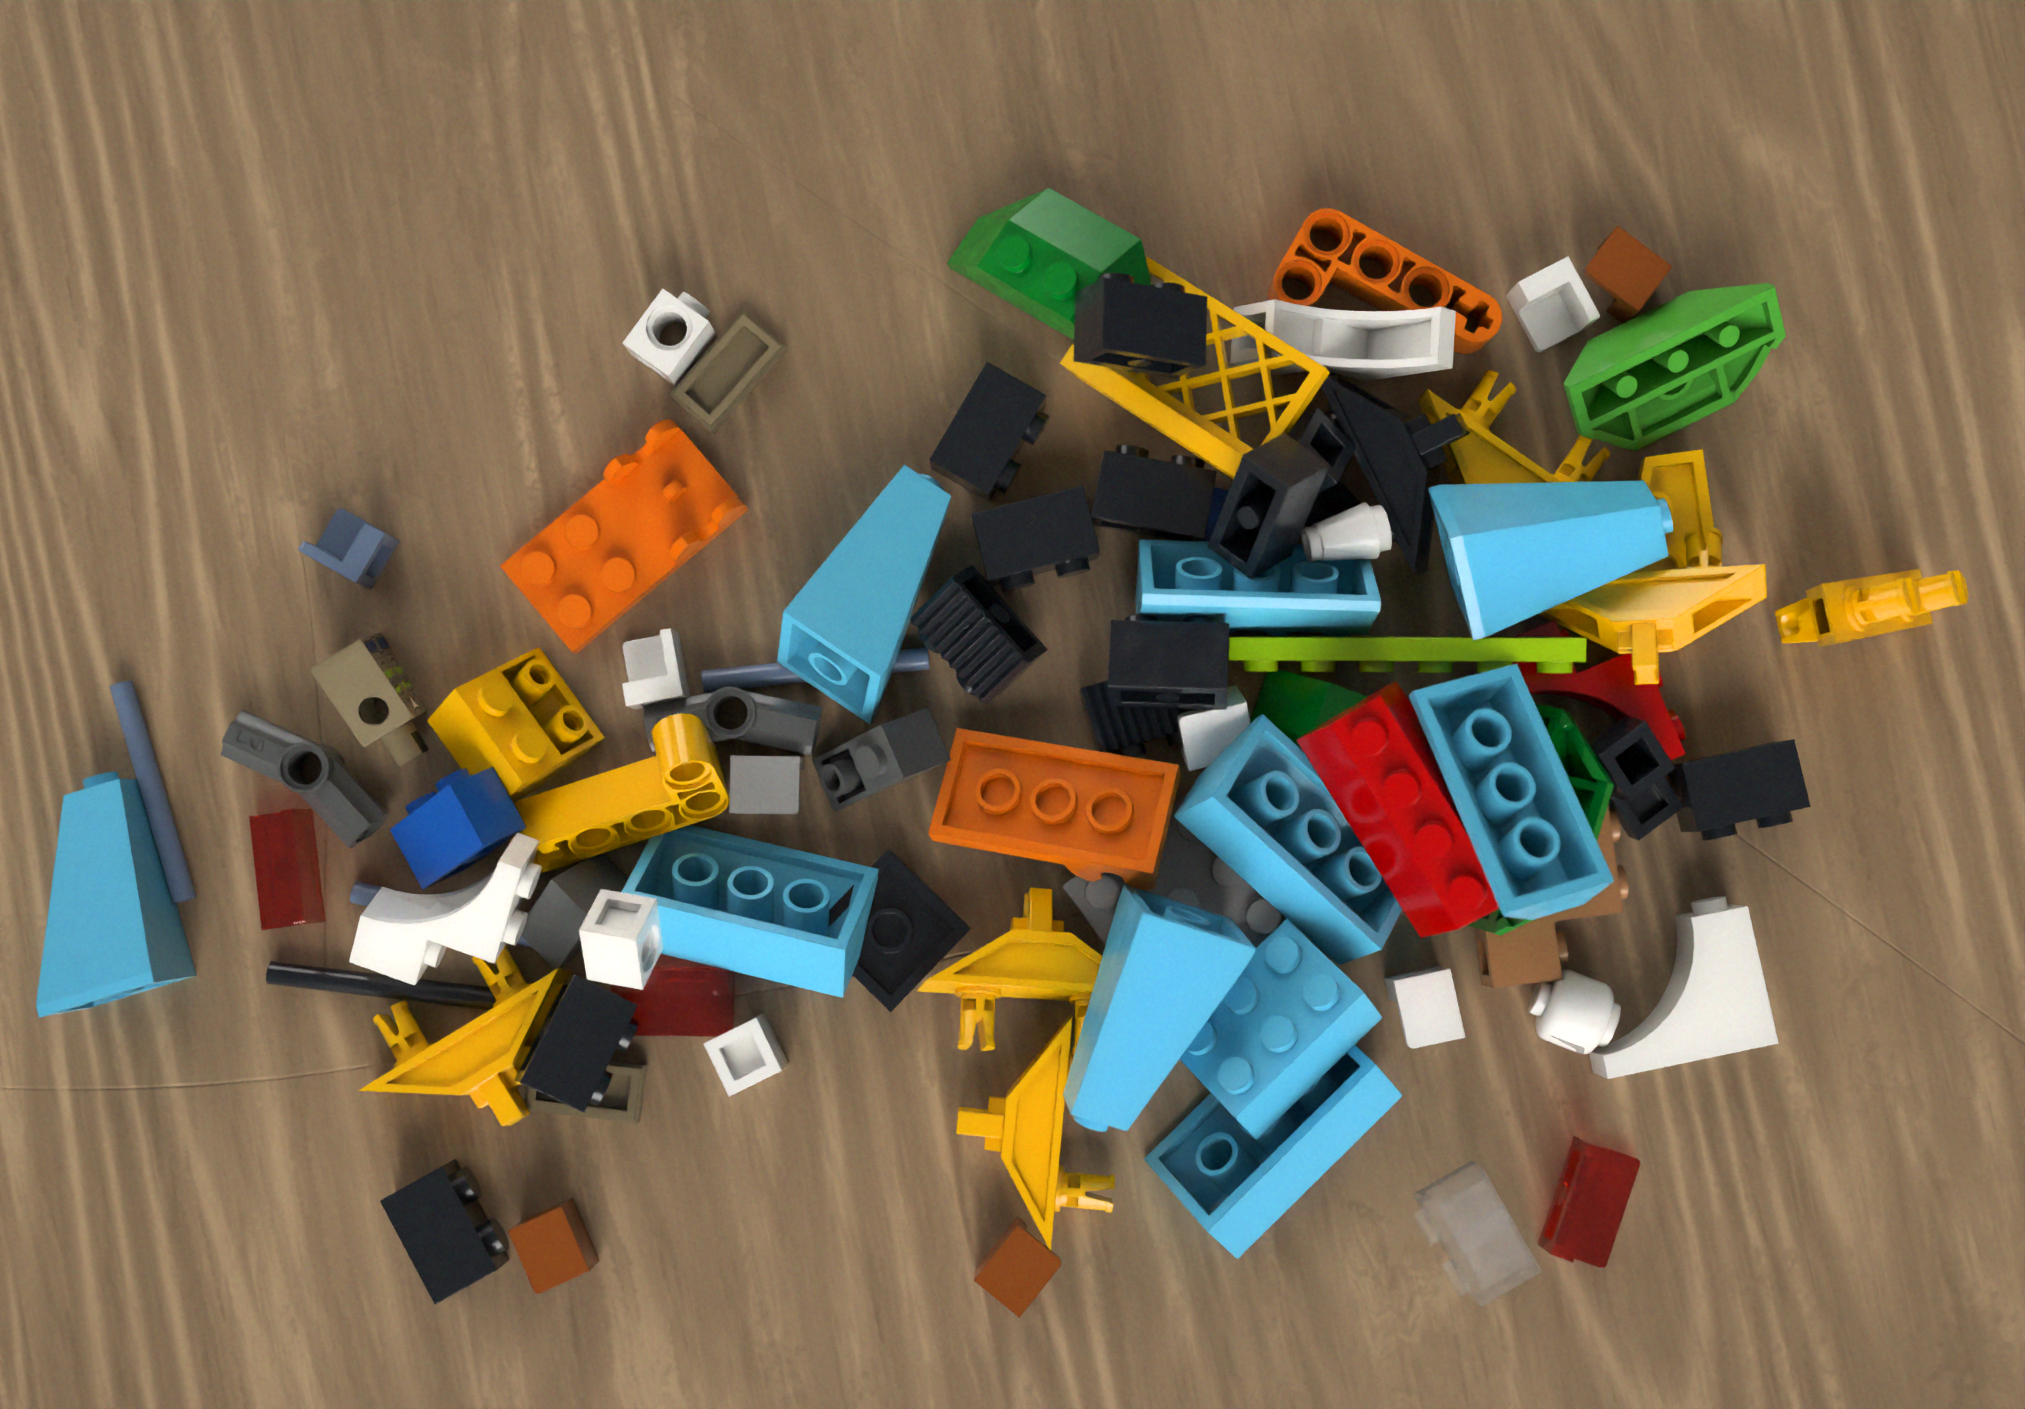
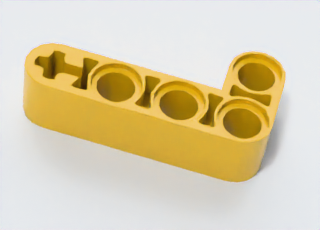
M680 713L670 715L655 724L651 731L656 756L515 802L514 805L527 827L520 834L540 840L533 863L542 866L541 873L710 819L726 810L729 805V795L719 754L703 721L698 716Z

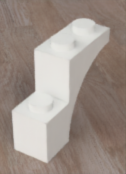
M1276 299L1234 307L1235 312L1321 364L1331 373L1365 382L1453 368L1456 311L1444 307L1405 311H1348L1310 307ZM1248 335L1232 339L1231 364L1241 366L1259 361L1255 339ZM1266 347L1268 359L1280 356ZM1293 364L1272 369L1270 372L1273 375L1279 376L1304 372V370Z
M517 832L499 859L496 869L479 882L453 892L411 894L381 887L360 916L349 962L412 985L417 984L428 966L438 967L447 947L495 963L505 945L508 943L515 946L524 930L528 913L521 911L520 906L523 897L527 899L531 897L541 873L542 866L533 863L540 840Z

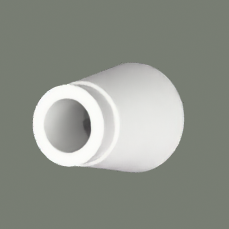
M1366 502L1315 523L1310 527H1305L1301 532L1303 550L1309 562L1317 560L1377 559L1380 552L1390 550L1392 546L1390 523L1384 508L1381 505L1369 507Z

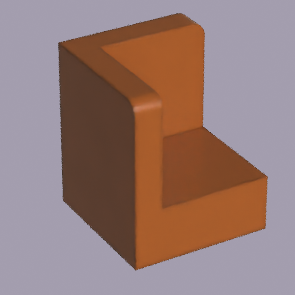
M1617 226L1599 245L1597 253L1584 268L1583 274L1615 298L1606 311L1621 323H1625L1640 311L1673 266Z
M573 1197L518 1222L508 1230L533 1291L537 1294H541L589 1272L599 1262V1257Z
M1017 1216L976 1267L974 1281L1020 1318L1059 1269L1061 1259L1027 1231V1224Z

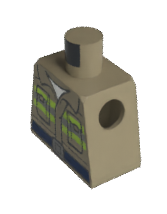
M382 633L361 638L310 668L313 676L361 745L366 747L381 738L399 767L429 750L411 721L426 712L425 706ZM377 697L386 702L389 709L388 717L381 715L377 710Z

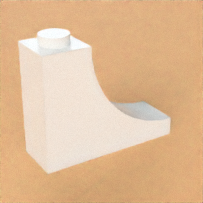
M1726 896L1712 897L1691 902L1692 912L1674 916L1677 930V950L1672 976L1667 989L1651 1014L1639 1026L1617 1041L1608 1044L1605 1048L1599 1047L1589 1053L1594 1074L1610 1079L1778 1044L1748 906L1728 905Z

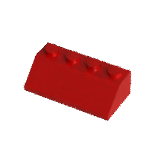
M1397 681L1385 686L1296 739L1420 938L1459 930L1500 908L1417 714Z

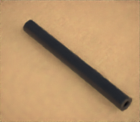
M274 961L269 963L266 973V982L272 985L482 1010L494 1008L493 1004L496 1002L490 988L485 986L419 979L416 985H412L383 974Z

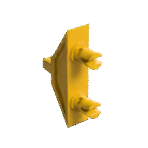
M1492 370L1485 371L1483 378L1461 409H1456L1429 389L1418 399L1423 414H1426L1431 425L1451 414L1456 415L1460 413L1470 431L1469 435L1443 448L1448 458V461L1444 462L1443 465L1451 484L1590 482L1604 461H1607L1610 457L1609 450L1604 447L1582 465V461L1593 439L1579 435L1575 445L1554 474H1550L1492 434L1489 427L1510 397L1517 391L1515 385L1510 382L1489 401L1488 395L1499 374Z
M1710 526L1706 550H1701L1696 528H1693L1685 534L1684 538L1686 545V569L1631 572L1543 611L1539 615L1551 621L1555 620L1557 624L1618 654H1632L1635 684H1658L1659 652L1679 650L1767 598L1765 564L1723 566L1722 532Z
M1921 569L1820 584L1806 591L1807 598L1776 610L1775 616L1780 639L1783 644L1818 641L1819 647L1933 624L1931 611L1953 605L1967 604L1968 587L1963 574L1959 570L1925 578L1922 577Z
M1031 887L1029 892L1024 895L1023 918L1013 917L1009 932L925 980L917 991L949 993L961 998L958 1048L967 1050L972 1045L976 1023L978 1026L980 1050L989 1051L995 1049V999L1011 997L1069 1001L1070 1004L1075 1005L1074 1047L1072 1050V1055H1074L1102 955L1074 934L1064 932V921L1053 920L1052 889Z
M507 944L496 960L497 967L494 963L473 956V963L477 965L496 999V1002L493 1004L494 1008L435 1044H428L409 1010L408 1003L402 1001L390 1006L396 1023L390 1015L377 1014L372 1020L380 1029L397 1062L393 1066L394 1069L358 1091L470 1095L478 1108H483L489 1104L502 1126L515 1124L528 1116L530 1111L517 1088L522 1083L514 1080L566 976L571 974L572 971L558 968L535 983L527 984L508 951Z
M1072 1013L1069 1014L1006 1092V1097L989 1096L988 1109L959 1107L956 1121L957 1134L985 1137L984 1150L1001 1152V1159L1050 1251L1054 1212H1060V1206L1104 1210L1112 1213V1198L1086 1191L1115 1189V1175L1063 1171L1064 1165H1059L1065 1104L1063 1092L1074 1057L1072 1055L1073 1049H1070Z

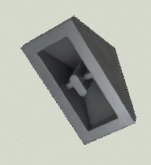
M604 853L585 859L550 880L528 913L521 936L555 970L558 968L562 969L582 950L579 929L599 891L605 889L622 892L629 878Z

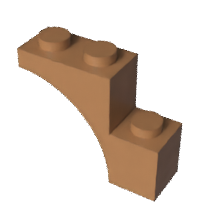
M1607 807L1597 840L1614 882L1583 905L1537 918L1501 936L1474 928L1482 985L1491 988H1501L1563 980L1561 965H1567L1568 950L1563 932L1556 931L1555 921L1623 913L1622 899H1627L1628 881L1623 866L1616 864L1613 842H1618L1620 839V825L1614 808Z

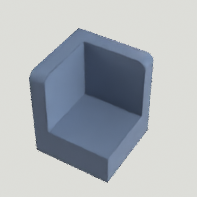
M340 508L336 510L318 543L314 545L303 540L298 551L349 580L372 589L400 540Z

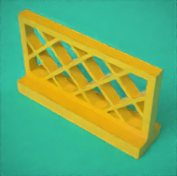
M1146 256L1149 272L1152 276L1164 283L1183 285L1186 293L1207 296V310L1210 312L1213 332L1206 334V346L1215 344L1219 371L1190 378L1189 373L1180 376V381L1156 386L1150 382L1149 374L1139 372L1137 374L1134 371L1128 373L1122 369L1074 362L1073 344L1060 364L1084 383L1223 474L1234 479L1243 455L1253 450L1252 447L1241 441L1237 419L1268 411L1271 431L1261 445L1283 433L1288 435L1330 372L1321 364ZM1221 319L1234 327L1222 330ZM1246 335L1255 339L1259 361L1229 368L1224 341ZM1266 347L1280 356L1268 359ZM1295 364L1309 373L1296 393L1275 398L1270 370ZM1261 372L1266 400L1235 408L1231 380ZM1221 382L1226 410L1203 416L1197 413L1194 407L1192 389ZM1182 392L1184 404L1171 396V394ZM1286 407L1278 418L1277 409ZM1228 421L1230 433L1216 424Z

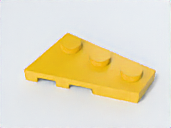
M1703 449L1649 456L1641 460L1637 481H1645L1656 500L1661 498L1666 500L1673 521V532L1665 534L1669 556L1634 572L1686 569V545L1684 538L1685 534L1693 528H1696L1700 549L1706 550L1710 526L1714 527Z

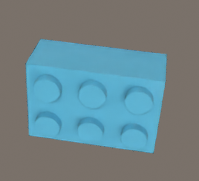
M1286 919L1255 949L1252 960L1180 1057V1060L1257 1140L1383 1017L1366 994Z

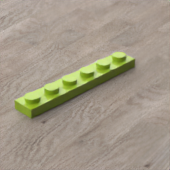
M1233 636L1229 637V660H1243V671L1249 672L1278 671V661H1301L1302 672H1335L1336 661H1359V672H1394V661H1418L1417 672L1448 673L1453 672V661L1477 662L1478 673L1513 665V662H1537L1536 673H1573V662H1586L1587 638L1484 637L1473 640L1472 637Z

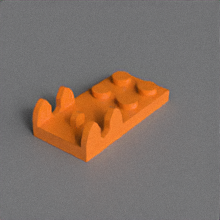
M665 419L652 426L645 436L646 443L634 454L628 455L625 453L615 457L605 468L603 473L604 479L500 565L560 639L575 654L580 652L749 510L673 419Z
M956 728L949 754L951 760L946 765L928 831L932 841L1063 864L1076 876L1091 882L1102 879L1104 873H1113L1121 876L1126 884L1141 890L1149 891L1156 887L1174 801L1181 781V771L1178 764Z

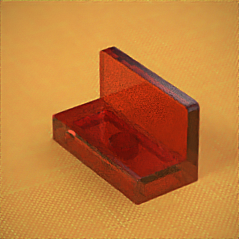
M292 808L281 810L279 813L249 816L261 929L267 930L325 922L313 809Z
M654 966L643 990L611 984L612 993H619L620 997L638 1005L632 1016L639 1020L634 1036L717 1037L734 1028V971L718 967Z
M1574 1136L1537 1245L1549 1254L1570 1262L1576 1259L1599 1268L1606 1267L1640 1167V1161L1630 1155Z

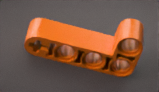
M1332 208L1316 210L1307 217L1277 268L1267 292L1268 300L1276 299L1288 303L1315 307L1327 284L1331 282L1381 311H1405L1434 307L1445 308L1449 301L1454 303L1451 310L1456 311L1454 352L1460 354H1473L1481 350L1499 331L1502 323V310L1498 302L1489 294L1341 211ZM1316 230L1329 232L1336 240L1337 248L1332 251L1317 249L1310 240V233ZM1369 257L1377 259L1383 264L1386 276L1381 279L1367 277L1360 268L1359 260ZM1288 278L1302 280L1307 285L1310 296L1303 300H1295L1288 297L1282 288V281ZM1412 285L1427 287L1434 296V305L1431 307L1417 305L1409 295V287ZM1469 314L1474 315L1478 319L1475 324L1476 330L1474 333L1468 332L1464 328L1467 323L1466 317Z

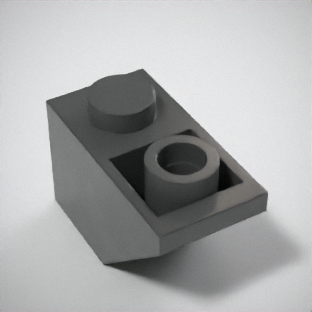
M928 707L883 723L813 759L812 762L832 809L836 812L922 775L950 761L951 758Z

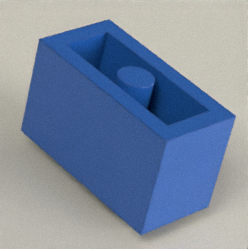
M494 767L471 776L467 768L447 775L435 783L438 793L436 791L430 792L405 806L409 815L390 829L422 890L467 871L515 837L517 832L520 833L527 828Z

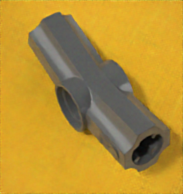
M723 687L712 693L643 705V720L652 754H656L651 732L654 725L670 715L683 713L698 716L703 721L713 743L738 740L813 756L820 731L823 707L748 692L737 687ZM741 699L748 709L746 721L739 728L727 730L719 719L720 709L728 700Z
M242 710L237 718L229 724L222 739L223 746L220 755L277 780L289 790L299 793L348 848H355L362 841L372 836L390 815L345 766L340 752L332 746L316 743L245 710ZM314 753L321 761L322 770L318 779L310 784L303 777L302 765L304 760Z

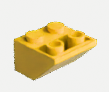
M540 647L455 688L427 720L461 769L467 768L470 776L494 767L512 802L539 788L605 738Z

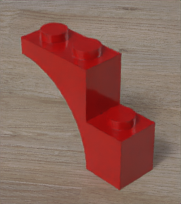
M1555 620L1513 637H1570L1565 629L1559 630ZM1619 654L1577 672L1573 664V673H1536L1537 662H1513V664L1518 665L1531 695L1546 694L1573 698L1603 711L1616 722L1624 716L1644 720L1670 760L1686 754L1681 744V741L1685 740L1683 725L1674 710H1667L1659 688L1663 686L1660 671L1658 684L1636 685L1632 668V654Z

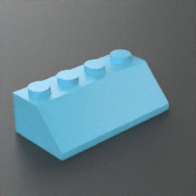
M1139 539L1135 595L1136 614L1154 616L1159 621L1182 622L1187 617L1206 616L1215 619L1217 623H1229V633L1235 630L1263 631L1275 636H1284L1292 632L1321 633L1325 636H1347L1349 634H1367L1380 612L1381 599L1371 559L1317 560L1309 562L1305 556L1302 544H1296L1290 557L1251 580L1207 547L1209 541Z
M1517 664L1414 690L1410 693L1411 703L1504 917L1534 920L1577 907L1588 902L1614 882L1613 876Z
M1263 714L1255 718L1198 776L1174 815L1182 825L1338 965L1382 950L1403 909L1305 753Z
M688 825L649 839L622 893L657 899L663 942L661 954L843 998L860 957L878 881L879 869ZM854 885L849 907L829 927V910Z
M1354 1045L1259 1139L1256 1140L1217 1098L1210 1093L1144 1160L1204 1229L1238 1259L1403 1095L1379 1067Z

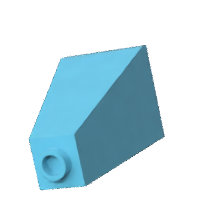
M906 465L899 470L786 607L782 617L777 662L868 724H871L878 714L908 629L910 618L914 612L945 524L951 495L944 491L937 480L926 474H918Z
M1645 481L1445 484L1428 488L1450 585L1473 640L1487 637L1669 556L1665 534L1673 532L1671 513L1664 498L1656 500Z
M117 771L82 780L83 790L63 796L36 1001L39 1018L89 1009L197 976L178 907L172 901L138 782L136 779L119 778Z
M1126 884L1123 885L1063 1092L1071 1115H1074V1120L1077 1123L1101 1132L1107 1131L1109 1126L1124 1131L1130 1128L1252 960L1256 948L1232 918Z

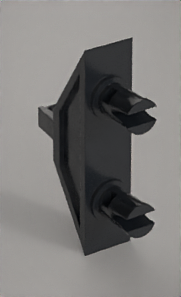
M1330 372L1321 385L1329 402V410L1324 412V414L1356 447L1353 453L1379 505L1384 508L1391 528L1392 543L1396 542L1400 546L1414 576L1427 572L1434 524V512L1428 488L1438 485L1439 465L1448 461L1443 448L1469 435L1470 431L1460 413L1456 415L1451 414L1431 425L1426 414L1413 418L1335 373Z

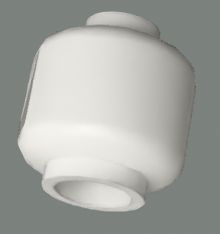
M1562 970L1563 980L1550 981L1549 983L1539 982L1536 985L1530 999L1528 1012L1536 1015V1031L1541 1039L1578 1054H1588L1597 1046L1605 1048L1609 1044L1621 1013V1006L1614 1003V995L1610 986L1571 970Z

